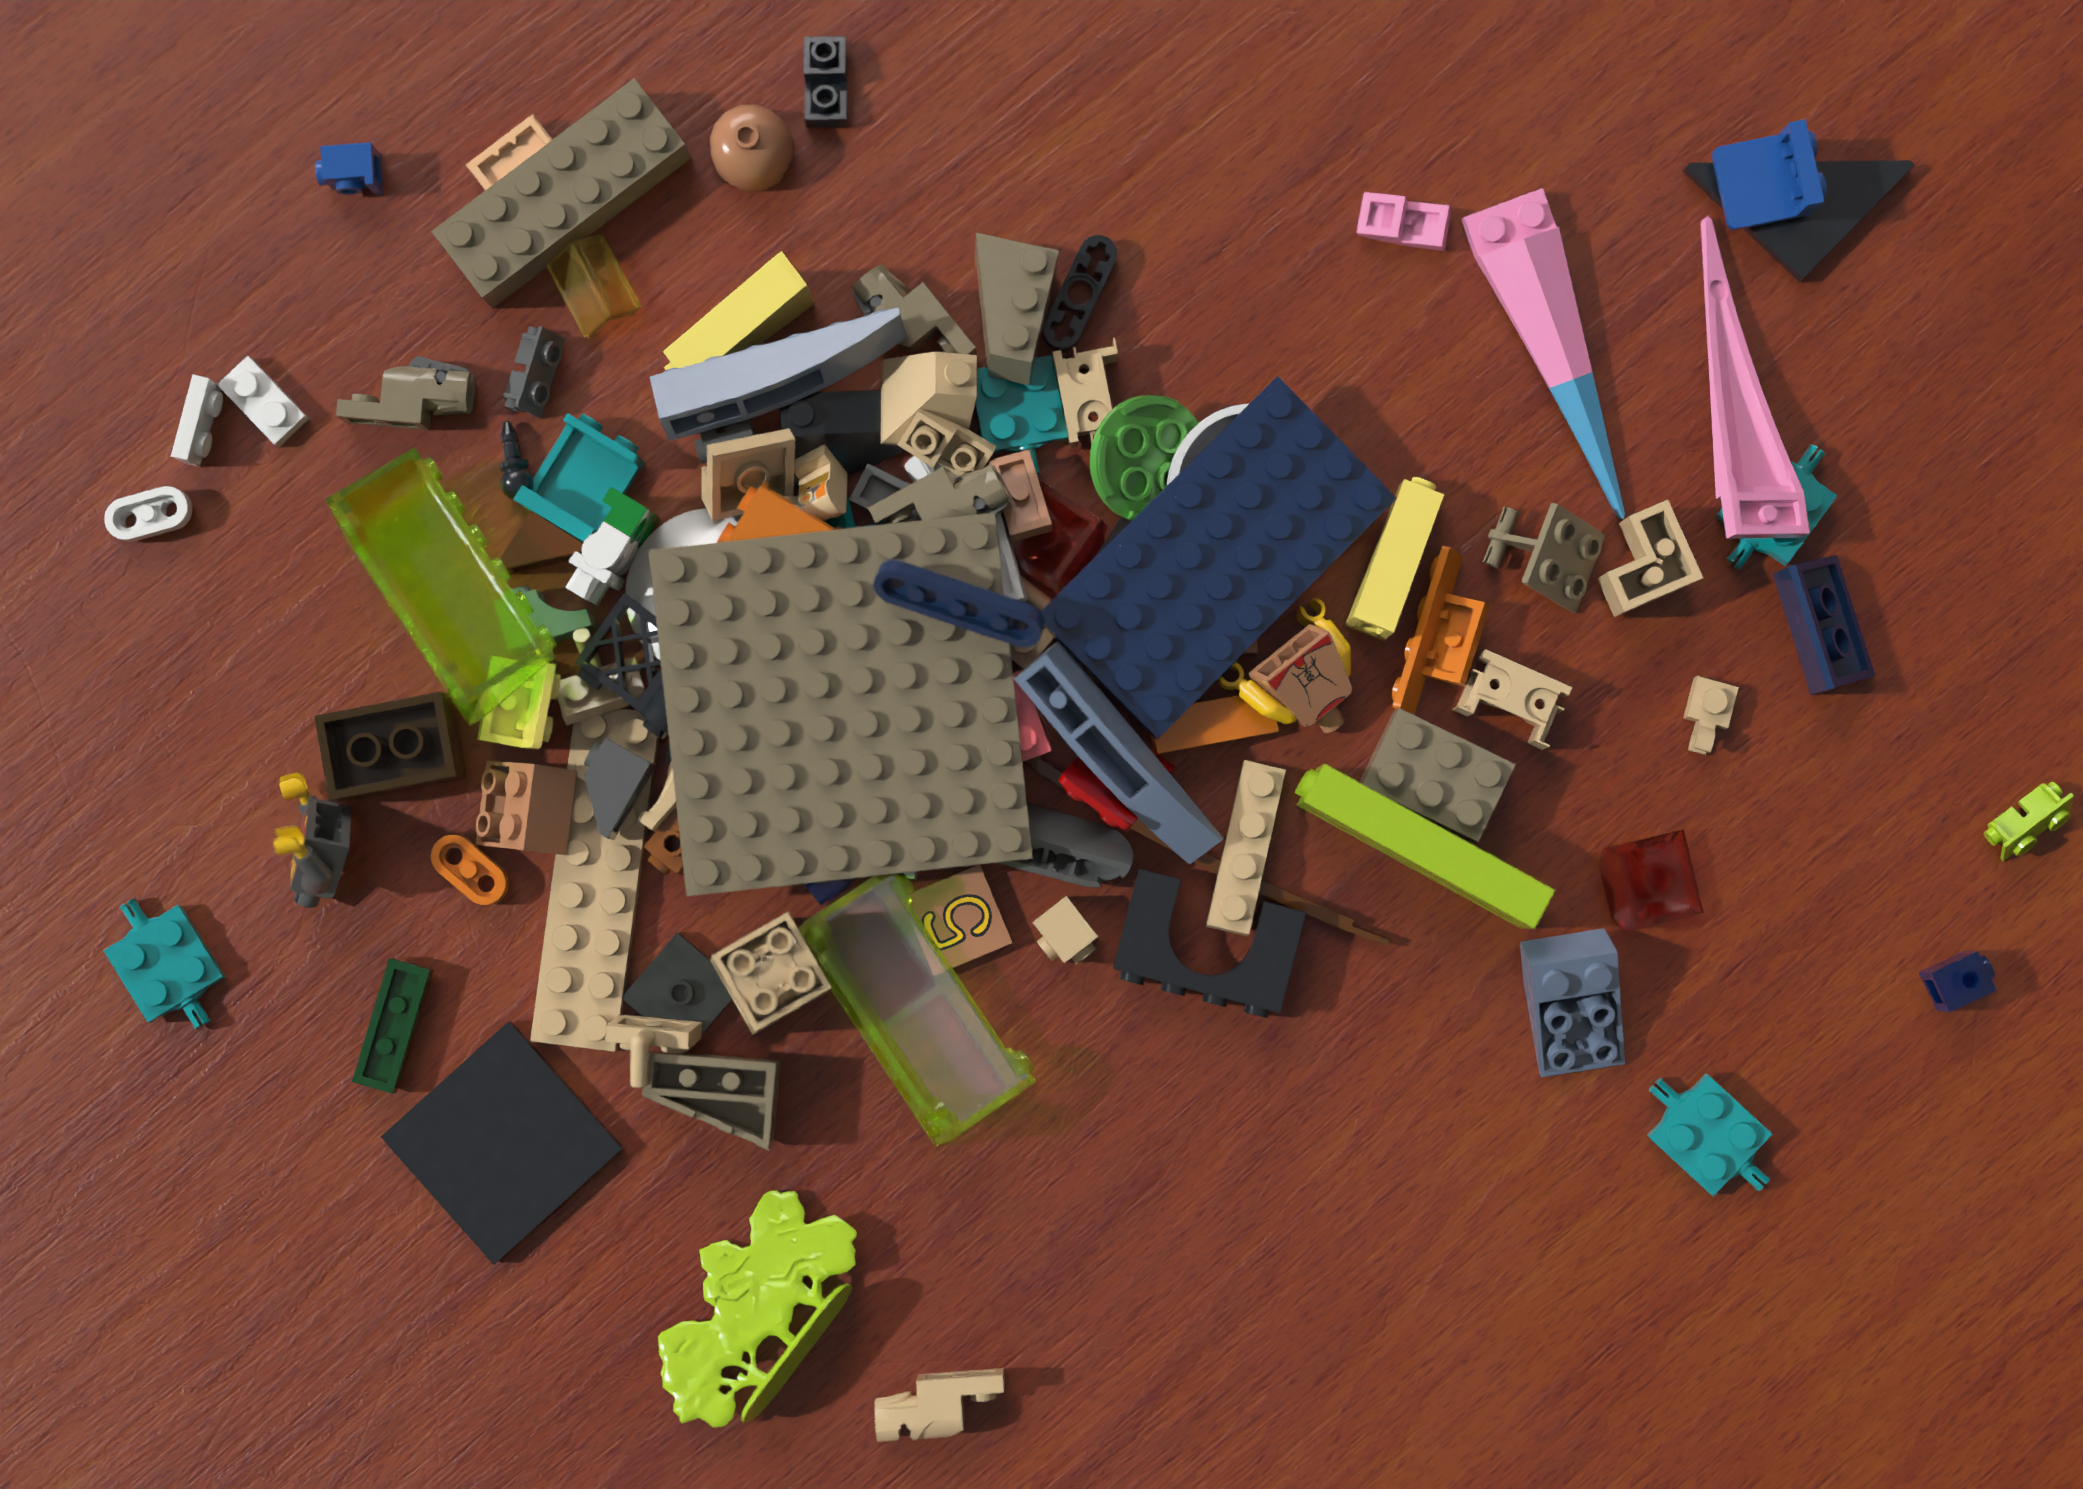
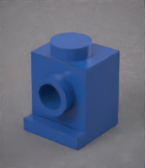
M371 142L320 146L321 160H317L315 163L316 178L319 186L328 185L332 190H336L337 193L343 195L359 194L362 192V188H369L374 195H384L381 153Z

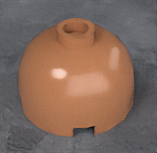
M757 104L738 105L726 111L714 124L709 140L710 158L719 176L724 181L738 187L740 190L754 192L764 191L778 184L783 179V174L788 170L794 158L793 139L785 122L772 110Z

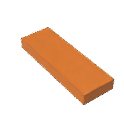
M1238 695L1194 703L1159 739H1155L1151 734L1150 737L1154 755L1271 734L1279 730L1277 721L1262 716Z

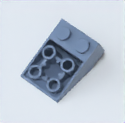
M1602 928L1520 942L1523 982L1540 1077L1625 1064L1618 955L1606 930Z

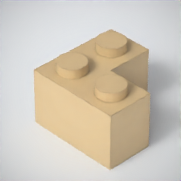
M1669 500L1635 513L1619 523L1635 561L1609 571L1597 580L1613 616L1617 617L1689 586L1703 578Z

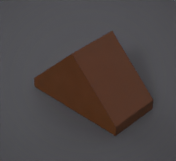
M530 511L499 559V567L501 571L510 575L567 562L575 551L582 554L583 543Z

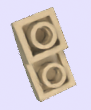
M923 409L918 410L897 444L929 466L934 467L936 463H939L957 476L983 469L997 447L972 431Z

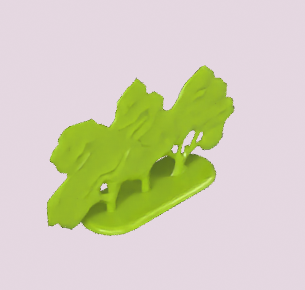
M774 1190L768 1191L762 1196L749 1218L751 1225L750 1246L741 1248L736 1244L730 1243L728 1240H723L699 1249L702 1268L707 1272V1278L703 1282L704 1300L715 1307V1314L711 1321H682L661 1332L658 1336L659 1356L663 1361L661 1370L663 1388L675 1397L673 1412L679 1416L682 1424L700 1418L712 1427L726 1426L734 1416L736 1408L735 1392L750 1385H757L758 1388L742 1411L741 1419L743 1423L751 1422L768 1406L839 1313L851 1294L852 1285L846 1283L836 1288L824 1299L822 1297L821 1283L828 1276L848 1272L856 1265V1250L852 1244L856 1238L857 1231L836 1215L806 1224L804 1222L805 1211L798 1199V1194L795 1191L780 1193ZM808 1275L812 1279L813 1285L811 1290L802 1282L803 1276ZM798 1303L815 1306L817 1310L795 1337L789 1332L793 1308ZM767 1336H777L787 1344L788 1348L767 1374L757 1368L755 1360L756 1349ZM744 1351L748 1352L751 1357L750 1364L742 1361ZM735 1365L747 1370L748 1375L745 1376L740 1372L737 1376L738 1380L723 1378L721 1372L726 1366ZM720 1385H729L732 1389L727 1394H722L719 1387Z

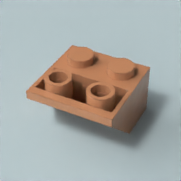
M486 761L485 772L481 779L482 799L480 814L476 820V845L566 855L577 770L536 764Z

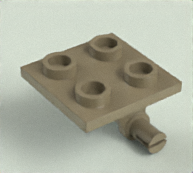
M1551 503L1538 539L1511 535L1520 513L1514 509L1503 507L1496 528L1490 529L1488 539L1491 541L1482 563L1499 569L1507 546L1532 552L1521 583L1569 612L1576 613L1581 599L1586 592L1587 583L1595 562L1600 555L1606 534L1559 504Z

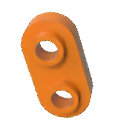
M447 835L440 838L434 844L431 851V862L434 869L472 902L480 905H492L505 897L509 888L506 872L470 840L459 835ZM457 848L462 853V860L454 865L449 860V854L453 849ZM486 876H491L494 880V888L489 892L484 891L481 887V881Z

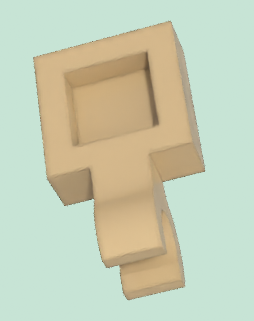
M1700 676L1693 678L1683 719L1695 722L1688 751L1705 755L1706 752H1711L1715 740V728L1725 730L1729 727L1739 687Z

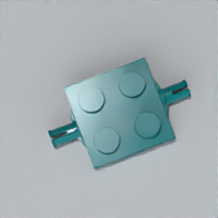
M1052 356L1036 358L1029 385L989 377L987 367L977 369L975 411L980 436L997 446L993 454L1000 452L1017 453L1029 449L1036 474H1041L1035 450L1045 444L1064 441L1068 438Z
M1812 444L1797 464L1791 462L1804 491L1810 533L1838 496L1817 482L1811 474L1825 456L1824 451L1820 449L1812 461L1809 462V459L1818 448ZM1721 509L1715 518L1724 524L1723 510ZM1809 534L1800 538H1738L1740 542L1729 557L1726 558V561L1732 565L1742 552V556L1734 565V568L1741 570L1755 550L1756 552L1768 554L1786 566Z
M136 898L127 901L128 904H122L119 908L123 911L133 928L123 939L103 951L146 1021L153 1023L171 1011L183 1009L195 1030L203 1027V1024H208L211 1019L198 999L202 997L209 987L226 976L181 905H177L159 917L148 919Z
M1705 1073L1691 1089L1680 1094L1676 1093L1662 1078L1656 1080L1655 1083L1667 1095H1664L1654 1085L1649 1088V1092L1657 1097L1667 1108L1662 1120L1647 1136L1712 1196L1729 1179L1739 1174L1756 1191L1761 1190L1764 1186L1752 1174H1755L1765 1184L1769 1182L1770 1177L1765 1175L1751 1161L1756 1151L1770 1138L1772 1133L1708 1074Z

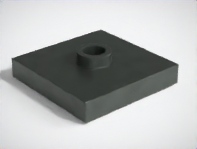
M676 933L622 996V999L643 1017L702 1022V1035L732 1001L711 960L680 933Z

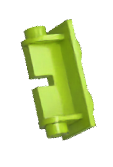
M2050 782L2048 785L2042 783L2018 803L2028 815L2023 818L2013 807H2010L1987 824L1988 830L1984 832V836L1993 846H1996L1998 843L2002 845L2000 856L2002 861H2005L2013 854L2020 857L2036 844L2037 839L2035 837L2047 828L2055 831L2071 817L2070 810L2074 798L2073 794L2070 793L2061 799L2060 797L2063 795V792L2055 782Z

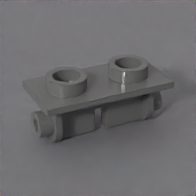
M539 326V328L529 327L527 333H522L515 363L526 366L525 373L512 370L503 398L506 399L505 408L517 412L522 410L541 419L544 407L550 397V388L557 365L562 358L565 339Z

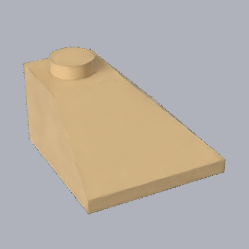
M930 352L883 359L881 361V444L897 445L919 409L939 415L969 430L977 397V355Z

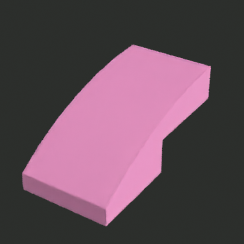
M1364 192L1357 234L1383 242L1444 251L1452 210L1449 205L1409 202L1405 196Z

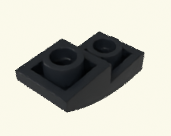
M846 36L804 37L806 128L848 127Z

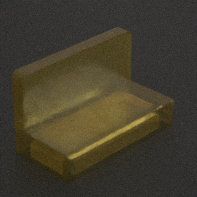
M603 234L572 240L547 266L584 337L593 336L610 320L634 315L642 307Z

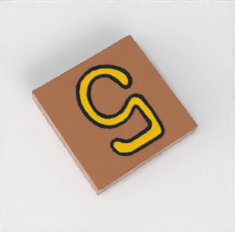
M980 864L901 897L934 976L1013 943Z

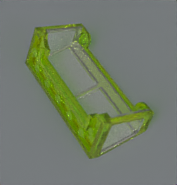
M904 873L877 875L806 920L798 930L829 982L832 992L936 1147L953 1140L1036 1081L1031 1075L1034 1072V1068L1028 1057L1021 1050L1015 1053L1012 1049L1005 1048L911 907L912 899L910 895L914 893V889Z

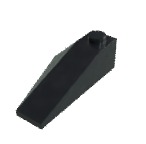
M881 390L815 392L780 408L782 430L790 429L795 438V459L825 444L848 473L847 476L866 468L867 464L875 466L882 463L883 460L905 451L898 445L881 444ZM794 474V488L799 487V478Z

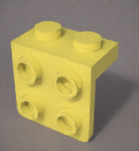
M493 656L477 740L525 749H540L542 741L548 742L553 726V717L547 716L550 699L556 700L561 682V675L555 674L556 665L552 663L534 664Z

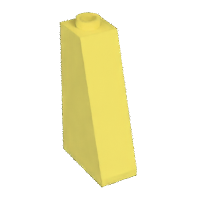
M781 251L666 348L663 352L670 363L664 368L666 370L682 368L704 362L710 357H722L746 350L753 345H760L812 307L815 303L807 284L784 253Z
M1413 477L1412 481L1404 479L1399 485L1395 495L1397 499L1391 505L1345 626L1385 641L1394 633L1444 494L1435 491L1437 486L1432 482Z

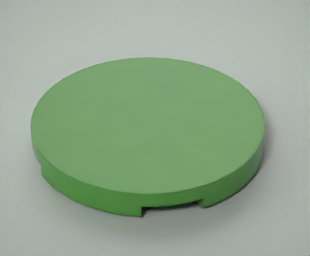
M1141 395L1127 399L1114 407L1105 416L1094 435L1090 451V471L1093 484L1105 505L1122 518L1132 521L1167 486L1169 468L1178 446L1186 435L1200 423L1177 400L1156 395Z

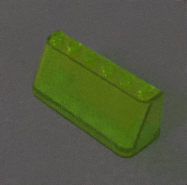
M414 447L326 498L325 501L344 539L465 721L471 726L487 716L539 672L546 663L554 659L552 649L557 647V644L544 624L537 628L529 617L534 611L522 591L520 590L514 594L506 583L511 577L502 561L498 557L492 560L483 549L488 546V543L478 526L474 523L468 527L461 514L466 512L455 492L450 490L445 493L438 482L443 479V476L431 457L423 460Z

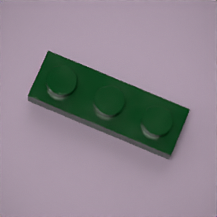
M395 958L388 959L353 1075V1083L391 1094L397 1093L433 969Z

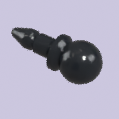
M504 421L501 442L504 444L502 448L505 461L499 464V469L503 472L500 479V487L504 495L513 500L522 485L532 491L534 480L532 474L527 470L529 461L521 459L520 446L517 443L518 435L510 421Z

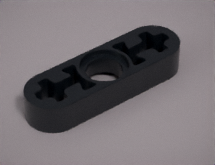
M1094 235L1082 243L1044 323L1045 342L1054 351L1068 352L1078 345L1116 265V247L1105 236ZM1098 247H1103L1105 249V257L1109 260L1108 262L1100 261L1094 271V277H1101L1100 282H1097L1088 274L1077 273L1079 268L1086 273L1089 269L1091 256L1087 252L1089 250L1096 252ZM1076 283L1088 285L1093 293L1091 300L1083 305L1074 304L1068 297L1070 287ZM1062 305L1073 314L1084 315L1082 320H1079L1075 315L1073 316L1069 326V331L1074 334L1072 338L1065 336L1062 341L1055 339V331L1051 328L1053 325L1060 327L1066 317V311L1059 310Z

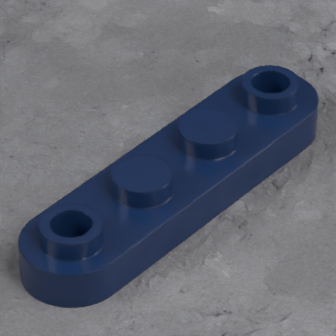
M889 560L882 563L873 581V588L876 594L887 603L1017 647L1035 645L1040 640L1045 626L1043 614L1036 607L1028 603L904 561Z

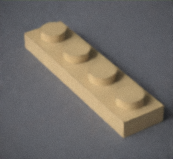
M1244 760L1206 927L1247 937L1250 934L1286 772L1285 769Z

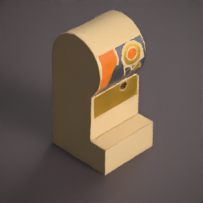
M824 444L795 459L794 474L799 478L797 505L822 521L846 513L848 473Z

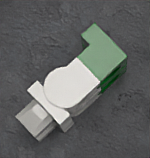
M613 487L609 488L602 502L611 507V510L599 530L589 535L584 541L582 554L575 551L569 560L571 564L578 568L565 587L597 606L609 587L620 590L625 580L619 576L625 574L630 569L639 548L651 535L661 519L649 509Z

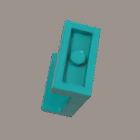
M567 413L563 420L566 423L564 430L533 478V490L531 491L522 485L513 500L584 543L589 535L599 530L611 510L610 506L602 502L609 488L613 487L626 495L645 462L637 455L640 448L629 440L617 435L613 441L600 433L604 426L583 413L577 419Z

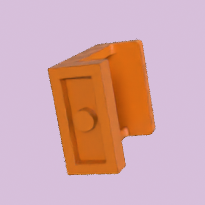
M763 481L758 490L752 486L749 487L737 507L744 514L736 526L728 522L716 543L843 528L837 526L835 529L770 489L771 485Z

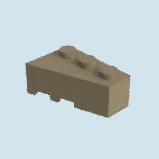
M976 232L975 266L978 277L988 376L1029 385L1056 277L1059 250Z
M653 1050L648 1052V1086L643 1087V1097L692 1118L695 1117L718 1127L722 1131L737 1135L755 1143L757 1146L770 1150L774 1146L781 1060L694 1053L668 1054Z

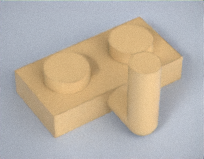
M586 628L577 629L573 633V639L580 654L592 638L589 630ZM598 652L590 661L601 671L617 668L616 662L602 667ZM635 657L624 659L625 666L637 664ZM640 671L626 673L628 691L639 699L645 691ZM577 675L562 679L560 682L557 699L566 725L630 705L606 686L602 685L600 690H596ZM618 675L609 676L619 684Z
M620 1015L605 1025V1042L620 1043V1048L631 1050L630 1086L632 1087L648 1086L649 1046L661 1047V1051L668 1054L685 1053L687 1049L691 1048L701 1039L702 1022Z

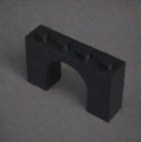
M1138 869L1112 967L1115 970L1121 971L1119 979L1143 986L1145 978L1161 981L1160 990L1181 996L1186 995L1187 989L1203 992L1202 1001L1222 1007H1227L1228 1000L1237 1001L1245 1004L1243 1012L1264 1018L1269 1017L1270 1010L1280 1013L1306 912L1268 902H1261L1252 940L1244 958L1235 967L1226 972L1214 975L1199 974L1188 969L1178 960L1169 940V924L1181 880Z

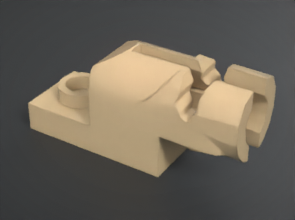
M1004 1368L918 1374L916 1380L917 1395L911 1396V1391L889 1397L876 1398L875 1426L877 1442L898 1441L902 1424L907 1425V1428L911 1431L910 1437L913 1440L951 1437L964 1429L963 1395H970L971 1401H990L996 1399V1393H1003L1005 1389Z

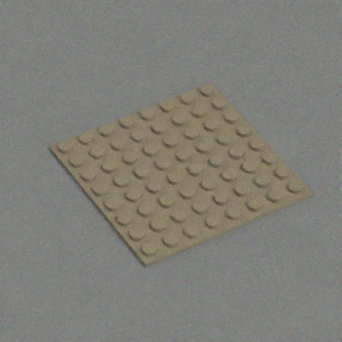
M995 513L648 550L686 896L1033 858L1009 644L887 603L876 594L873 588V581L880 565L889 560H900L1004 595Z

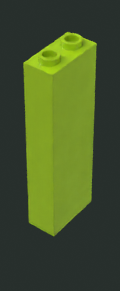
M1326 764L1321 765L1316 770L1310 768L1309 771H1306L1295 790V793L1301 796L1297 803L1298 807L1520 929H1535L1555 892L1552 888Z

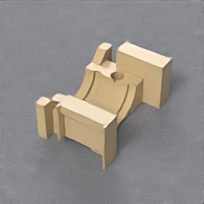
M1113 338L1112 347L1076 353V349L1073 347L1074 358L1063 359L1061 350L1053 352V362L1062 398L1070 449L1079 447L1078 436L1088 434L1092 446L1094 435L1100 423L1112 410L1103 364L1117 362L1118 351L1115 338ZM1086 368L1089 372L1087 374H1081L1079 370ZM1091 415H1095L1098 417V420L1091 422L1088 418Z
M1484 650L1481 652L1478 661L1487 664L1484 672L1476 669L1469 672V679L1453 711L1468 717L1474 713L1478 702L1501 708L1519 716L1526 723L1534 726L1527 742L1528 744L1542 750L1550 747L1549 744L1544 743L1556 713L1562 712L1565 709L1555 705L1558 696L1562 698L1569 696L1573 687L1491 651ZM1490 681L1496 682V690L1490 687ZM1536 700L1542 703L1541 709L1535 707Z

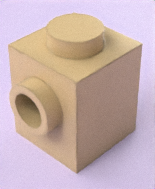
M1067 896L1032 922L1042 934L1037 943L1051 961L1060 957L1063 963L1071 958L1075 964H1078L1096 950L1092 941L1098 936Z

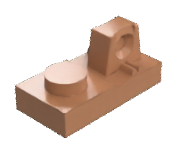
M1029 449L989 460V465L992 464L996 467L1012 497L1009 507L1003 511L1011 541L1016 542L1053 531Z

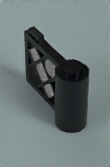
M624 593L574 662L581 667L577 676L596 690H600L602 685L606 686L646 718L643 726L647 730L664 740L669 732L662 669L655 674V668L661 667V660L654 661L651 638L658 637L657 630L650 631L649 623L657 628L656 615ZM628 608H630L640 616L642 633L621 637L619 621ZM612 632L613 638L607 639ZM643 640L646 663L625 666L622 644ZM614 645L617 668L601 671L590 663L601 647ZM647 670L649 685L638 699L628 691L626 673ZM618 675L619 684L609 676Z

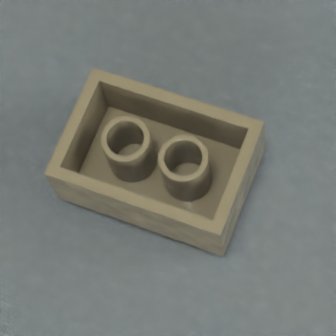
M1398 708L1392 712L1359 783L1469 843L1479 842L1516 764Z

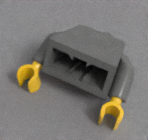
M292 773L280 777V789L285 801L299 797L300 803L297 807L303 815L301 827L291 826L276 829L275 833L278 839L274 840V847L279 856L294 853L290 889L295 892L294 901L300 906L313 908L319 905L321 897L329 899L335 895L349 851L351 806L320 800L315 795L310 796L303 774Z

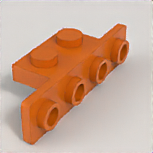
M1442 546L1439 556H1436L1431 564L1429 590L1427 596H1424L1419 603L1417 610L1419 622L1414 636L1406 644V663L1402 676L1397 678L1392 690L1393 708H1400L1413 715L1415 714L1426 677L1465 687L1490 608L1485 602L1452 595L1463 557L1452 547Z

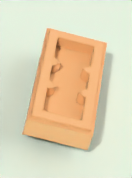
M532 114L467 163L466 166L483 188L487 190L552 141V138Z

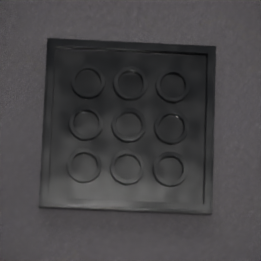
M508 1021L381 1136L385 1143L493 1265L498 1263L624 1148L512 1021Z

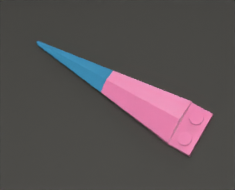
M1543 188L1462 218L1461 221L1475 260L1549 387L1617 517L1624 519L1625 511L1559 227H1556Z

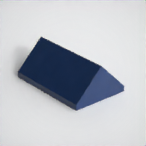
M1834 555L1794 564L1774 573L1773 577L1810 694L1813 695L1875 676L1838 556Z

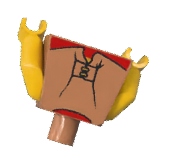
M1314 598L1311 600L1310 606L1316 612V616H1309L1305 609L1300 606L1296 611V618L1305 628L1251 670L1248 674L1252 680H1245L1243 678V668L1240 664L1234 662L1230 668L1236 671L1238 680L1228 682L1223 676H1220L1218 683L1226 690L1238 689L1240 691L1239 697L1262 716L1283 724L1297 722L1305 727L1317 722L1324 733H1329L1338 729L1345 721L1336 705L1349 696L1352 691L1348 678L1351 674V646L1331 620H1325L1323 617L1326 609L1324 602Z

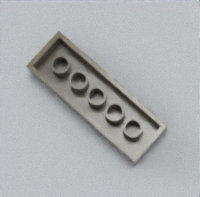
M632 79L431 232L479 295L493 309L692 157L679 135L638 82Z

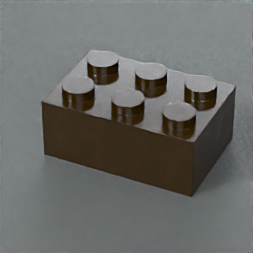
M435 692L314 716L328 799L330 801L347 802L467 779L452 695L444 692Z

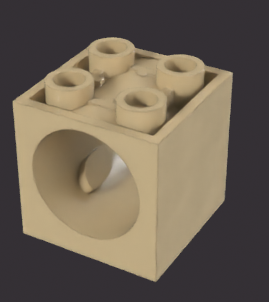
M788 912L711 956L712 965L752 1035L810 1003L831 989L829 982Z

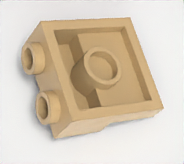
M790 429L707 445V466L702 467V501L712 521L744 514L742 510L737 508L750 486L758 490L763 481L770 484V489L781 496H793L795 438Z

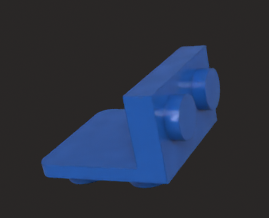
M1806 119L1789 122L1778 135L1717 147L1713 151L1712 162L1726 224L1731 230L1808 216L1825 202L1824 198L1827 195L1826 180L1822 172L1818 173L1815 162L1818 151L1815 134L1812 131H1808Z

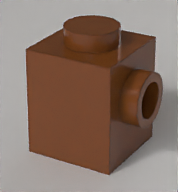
M677 808L644 845V848L651 853L647 860L665 875H668L671 870L680 875L684 873Z

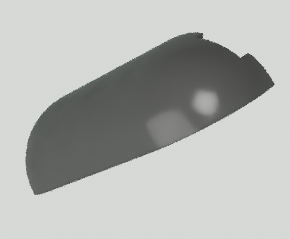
M1027 803L1033 858L996 862L1081 886L1101 887L1102 882L1119 876L1122 878L1126 876L1132 865L1133 850L1128 840L1121 833L1105 824Z

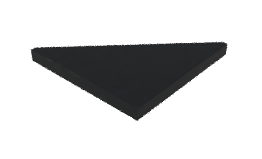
M1815 161L1818 173H1823L1827 185L1825 202L1808 216L1744 228V230L1800 282L1915 165L1912 161ZM1713 162L1689 163L1683 172L1723 209Z

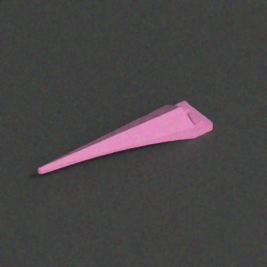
M1708 216L1701 221L1715 490L1716 499L1722 502L1726 539L1800 538L1810 534L1804 491L1783 445L1755 371L1728 284L1713 222Z

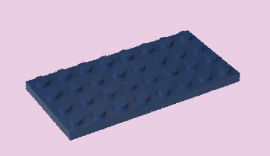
M1277 376L1040 611L1045 619L1044 627L1066 647L1085 669L1155 739H1159L1397 498Z

